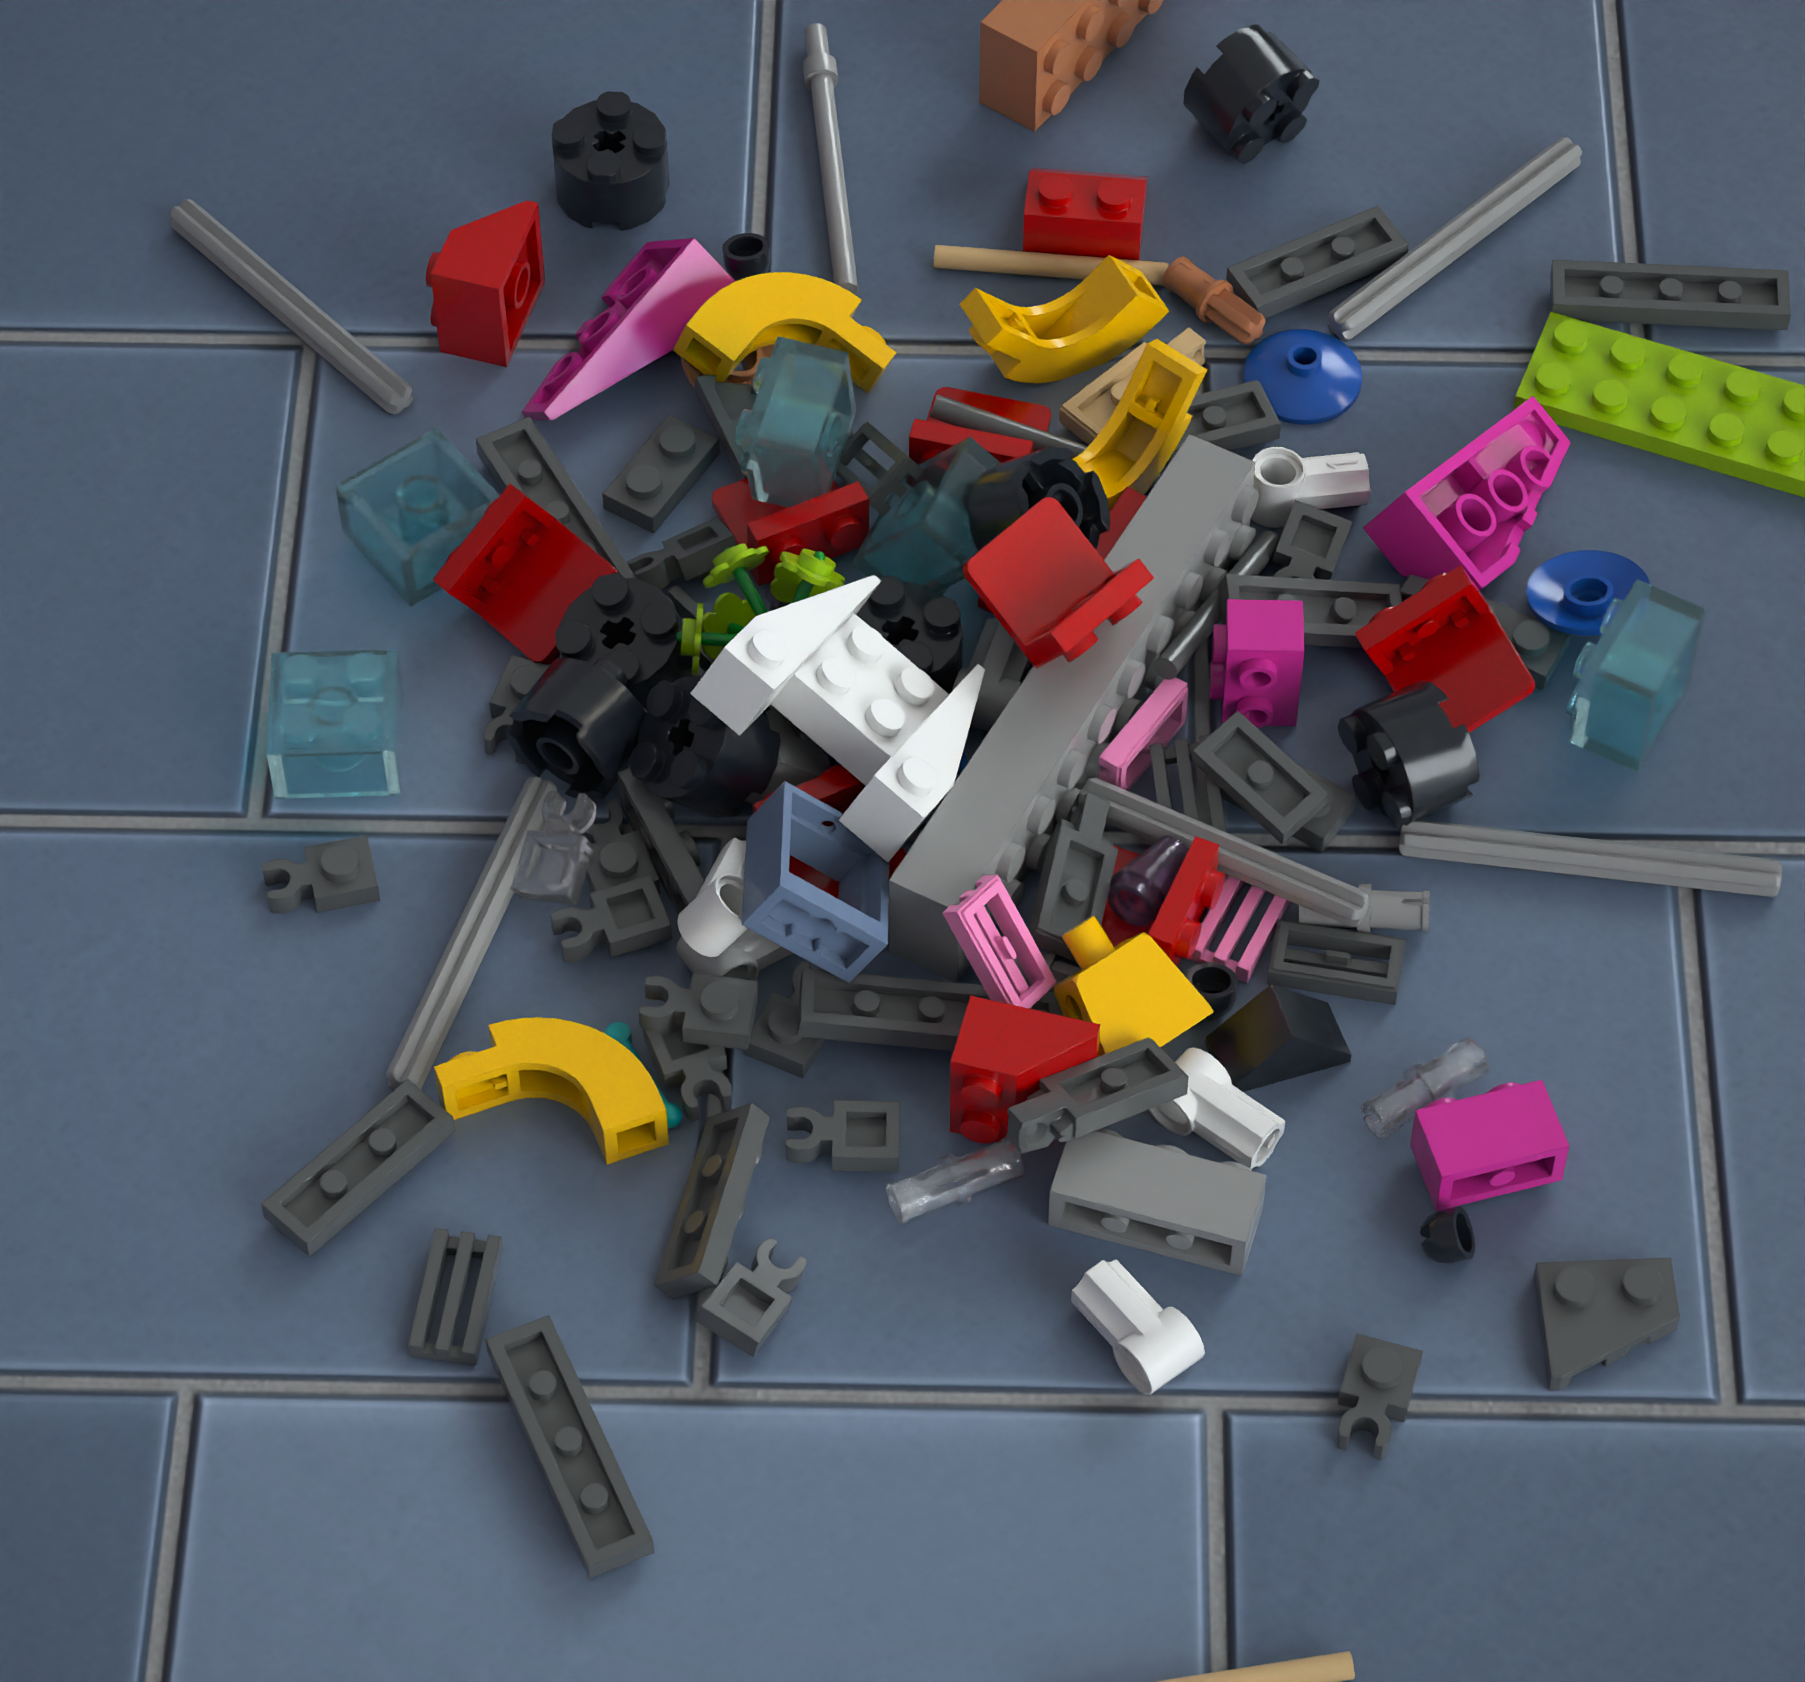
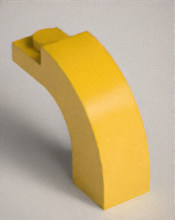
M1108 255L1078 286L1060 298L1046 304L1033 307L1014 306L978 288H974L959 304L973 324L969 328L972 338L989 353L1005 378L1023 383L1059 381L1100 366L1138 342L1169 312L1141 270L1111 255Z
M792 272L758 274L733 282L719 290L700 307L686 324L673 349L674 352L703 374L716 375L715 382L724 383L738 364L756 349L773 344L795 345L815 353L867 393L879 381L897 353L886 345L885 340L877 331L868 326H861L852 319L862 299L827 280Z
M1159 339L1146 344L1128 385L1108 422L1092 443L1082 453L1072 459L1077 462L1085 473L1094 470L1098 475L1108 499L1109 512L1126 487L1144 495L1153 484L1180 442L1193 417L1187 411L1207 372V369Z
M534 1017L505 1020L490 1024L488 1028L491 1048L479 1052H463L454 1056L446 1063L434 1066L439 1103L445 1111L453 1116L454 1120L518 1099L545 1098L569 1106L587 1121L607 1165L669 1144L666 1107L651 1075L644 1065L617 1040L580 1023L557 1018Z

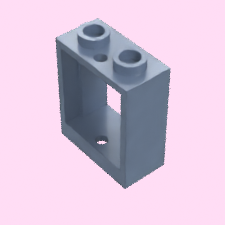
M784 781L747 820L742 925L850 983L888 945L890 861L886 862L839 821L843 813ZM824 821H832L835 824L832 826H824L821 823ZM790 855L838 881V899L790 873Z

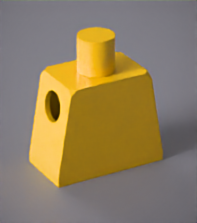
M1092 916L1061 936L1081 969L1055 985L1054 994L1063 1016L1101 1024L1099 1056L1148 1037L1152 1038L1159 1047H1162L1214 1012L1209 1003L1164 951L1144 932L1114 947L1096 917Z

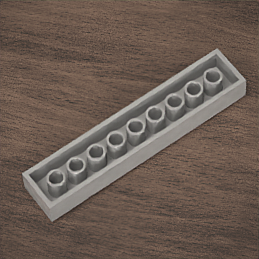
M1188 435L1104 560L1113 572L1138 558L1142 561L1154 577L1151 582L1136 593L1143 603L1113 626L1108 619L1104 620L1093 630L1099 640L1072 662L1068 663L1064 656L1061 655L1037 669L1034 666L1031 668L955 781L954 786L949 790L889 879V951L891 954L954 983H958L969 967L970 962L942 912L950 905H959L961 903L959 897L967 890L977 889L975 882L984 875H998L1015 907H1018L1024 892V881L1032 870L1040 872L1043 869L1050 835L1054 832L1057 822L1060 819L1068 821L1073 806L1077 807L1079 805L1077 802L1086 781L1089 778H1098V771L1103 767L1099 765V756L1143 705L1142 701L1149 690L1155 691L1164 680L1155 671V661L1212 594L1225 574H1228L1227 571L1234 560L1239 561L1253 544L1256 530L1250 527V518L1259 499V490L1253 488L1254 461L1193 435ZM985 904L984 907L987 910L994 925L996 926L997 922L994 919L987 904Z

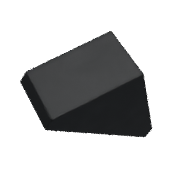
M1273 984L1269 985L1206 1036L1205 1040L1209 1054L1222 1064L1231 1078L1232 1085L1242 1092L1351 1062L1350 1050L1329 1003Z

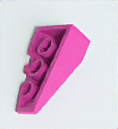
M695 238L646 242L602 295L601 299L608 305V308L593 320L585 321L575 334L582 344L579 350L568 353L554 364L522 410V414L525 417L530 416L532 420H554L672 351L686 324L700 307L719 290L736 281Z
M1532 396L1405 491L1367 523L1363 529L1401 576L1409 577L1412 574L1430 580L1436 575L1449 573L1461 565L1477 588L1481 590L1515 563L1521 551L1518 545L1523 534L1533 525L1538 514L1535 511L1543 492L1551 486L1571 442L1536 398Z

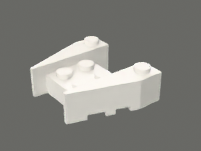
M872 575L756 616L724 647L690 694L739 736L770 704L865 785L864 789L841 816L839 821L886 862H889L954 786L985 669L977 664L958 686L948 694L927 673L914 665L887 642L878 631L871 628L856 615L881 582L879 578Z

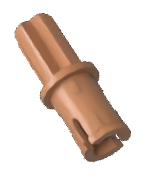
M1185 256L1177 258L1168 266L1162 279L1163 286L1195 308L1196 316L1199 320L1205 323H1215L1244 345H1249L1254 339L1258 340L1264 333L1262 329L1266 322L1264 316L1235 295L1233 287L1228 281L1223 279L1216 281L1206 272L1195 266Z

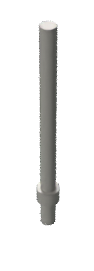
M813 23L804 30L807 58L802 66L805 86L812 94L834 284L856 295L858 283L834 88L838 84L837 64L835 58L829 54L826 27L819 23Z

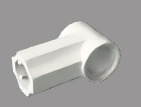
M1270 447L1261 450L1253 459L1255 462L1253 488L1259 490V499L1251 519L1257 524L1274 528L1285 526L1295 500L1318 509L1368 505L1371 490L1369 467L1364 454L1355 452L1301 458L1297 453L1287 448Z
M735 837L722 848L696 898L679 913L677 920L679 932L684 941L693 950L708 957L719 956L748 929L742 925L746 841Z
M1192 1047L1187 1049L1175 1062L1189 1076L1187 1094L1149 1109L1150 1113L1160 1124L1175 1134L1185 1136L1193 1131L1249 1169H1253L1256 1166L1260 1167L1273 1153L1277 1142L1283 1135L1285 1120L1233 1086L1227 1070L1211 1054L1198 1048Z
M1117 1259L1111 1262L1102 1260L1086 1271L1079 1284L1072 1289L1071 1302L1113 1347L1114 1357L1119 1368L1139 1392L1151 1395L1203 1358L1205 1354L1204 1345L1188 1318L1174 1307H1166L1163 1310Z

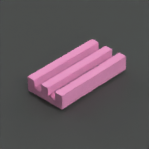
M1175 677L1171 680L1164 679L1099 756V765L1103 766L1098 771L1099 779L1127 791L1132 788L1152 764L1149 745L1162 743L1163 748H1165L1186 723L1188 699L1186 682Z
M984 875L975 882L977 889L965 891L959 897L961 903L959 905H950L942 914L990 1000L1030 1009L1057 984V981L999 876ZM985 904H987L988 908L990 909L994 919L996 920L1004 936H1000L992 919L990 918L987 910L984 907ZM1015 958H1017L1020 966L1022 967L1025 975L1027 976L1031 984L1030 987L1027 985L1024 977L1022 976L1019 968L1017 967L1014 961Z
M1228 875L1216 906L1213 910H1209L1202 923L1198 943L1189 960L1198 964L1206 962L1223 964L1236 974L1238 980L1248 983L1276 931L1278 919L1281 920L1291 901L1275 895L1240 961L1237 962L1229 959L1266 892L1252 885L1216 952L1209 951L1245 884L1244 881Z

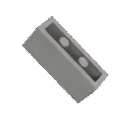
M1101 1128L1076 1139L1073 1137L1070 1141H1066L1050 1189L1048 1225L1242 1276L1263 1210L1267 1175L1253 1172L1247 1166L1237 1162L1225 1161L1218 1163L1188 1155L1175 1146H1153L1123 1138L1115 1131Z

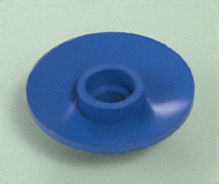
M1292 329L1268 336L1250 351L1244 365L1243 381L1244 383L1254 380L1260 382L1280 421L1309 425L1335 419L1345 413L1355 403L1361 390L1362 370L1353 351L1337 338L1315 330Z
M1580 550L1558 555L1541 564L1528 580L1526 598L1528 607L1533 615L1552 629L1573 635H1603L1628 627L1645 613L1651 600V585L1643 569L1626 557L1606 551Z

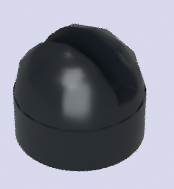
M742 233L734 235L724 242L722 246L724 266L734 280L738 281L746 277L768 272L770 250L768 240L765 237L755 233Z
M1214 962L1201 963L1192 967L1187 972L1186 978L1214 1011L1204 1019H1217L1230 1012L1237 995L1236 974L1229 967Z
M1457 1206L1437 1211L1429 1215L1421 1225L1420 1234L1427 1238L1421 1243L1424 1253L1430 1259L1440 1263H1455L1473 1258L1475 1253L1473 1228L1467 1213L1462 1207Z

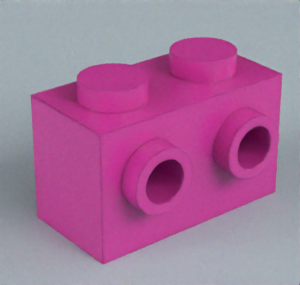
M1227 599L1225 625H1213V662H1210L1209 699L1221 700V725L1239 711L1257 728L1264 726H1296L1304 660L1303 601Z
M1542 1080L1521 1085L1515 1082L1504 1083L1484 1094L1459 1100L1455 1098H1442L1431 1102L1425 1108L1415 1110L1410 1147L1436 1211L1563 1179L1569 1143Z

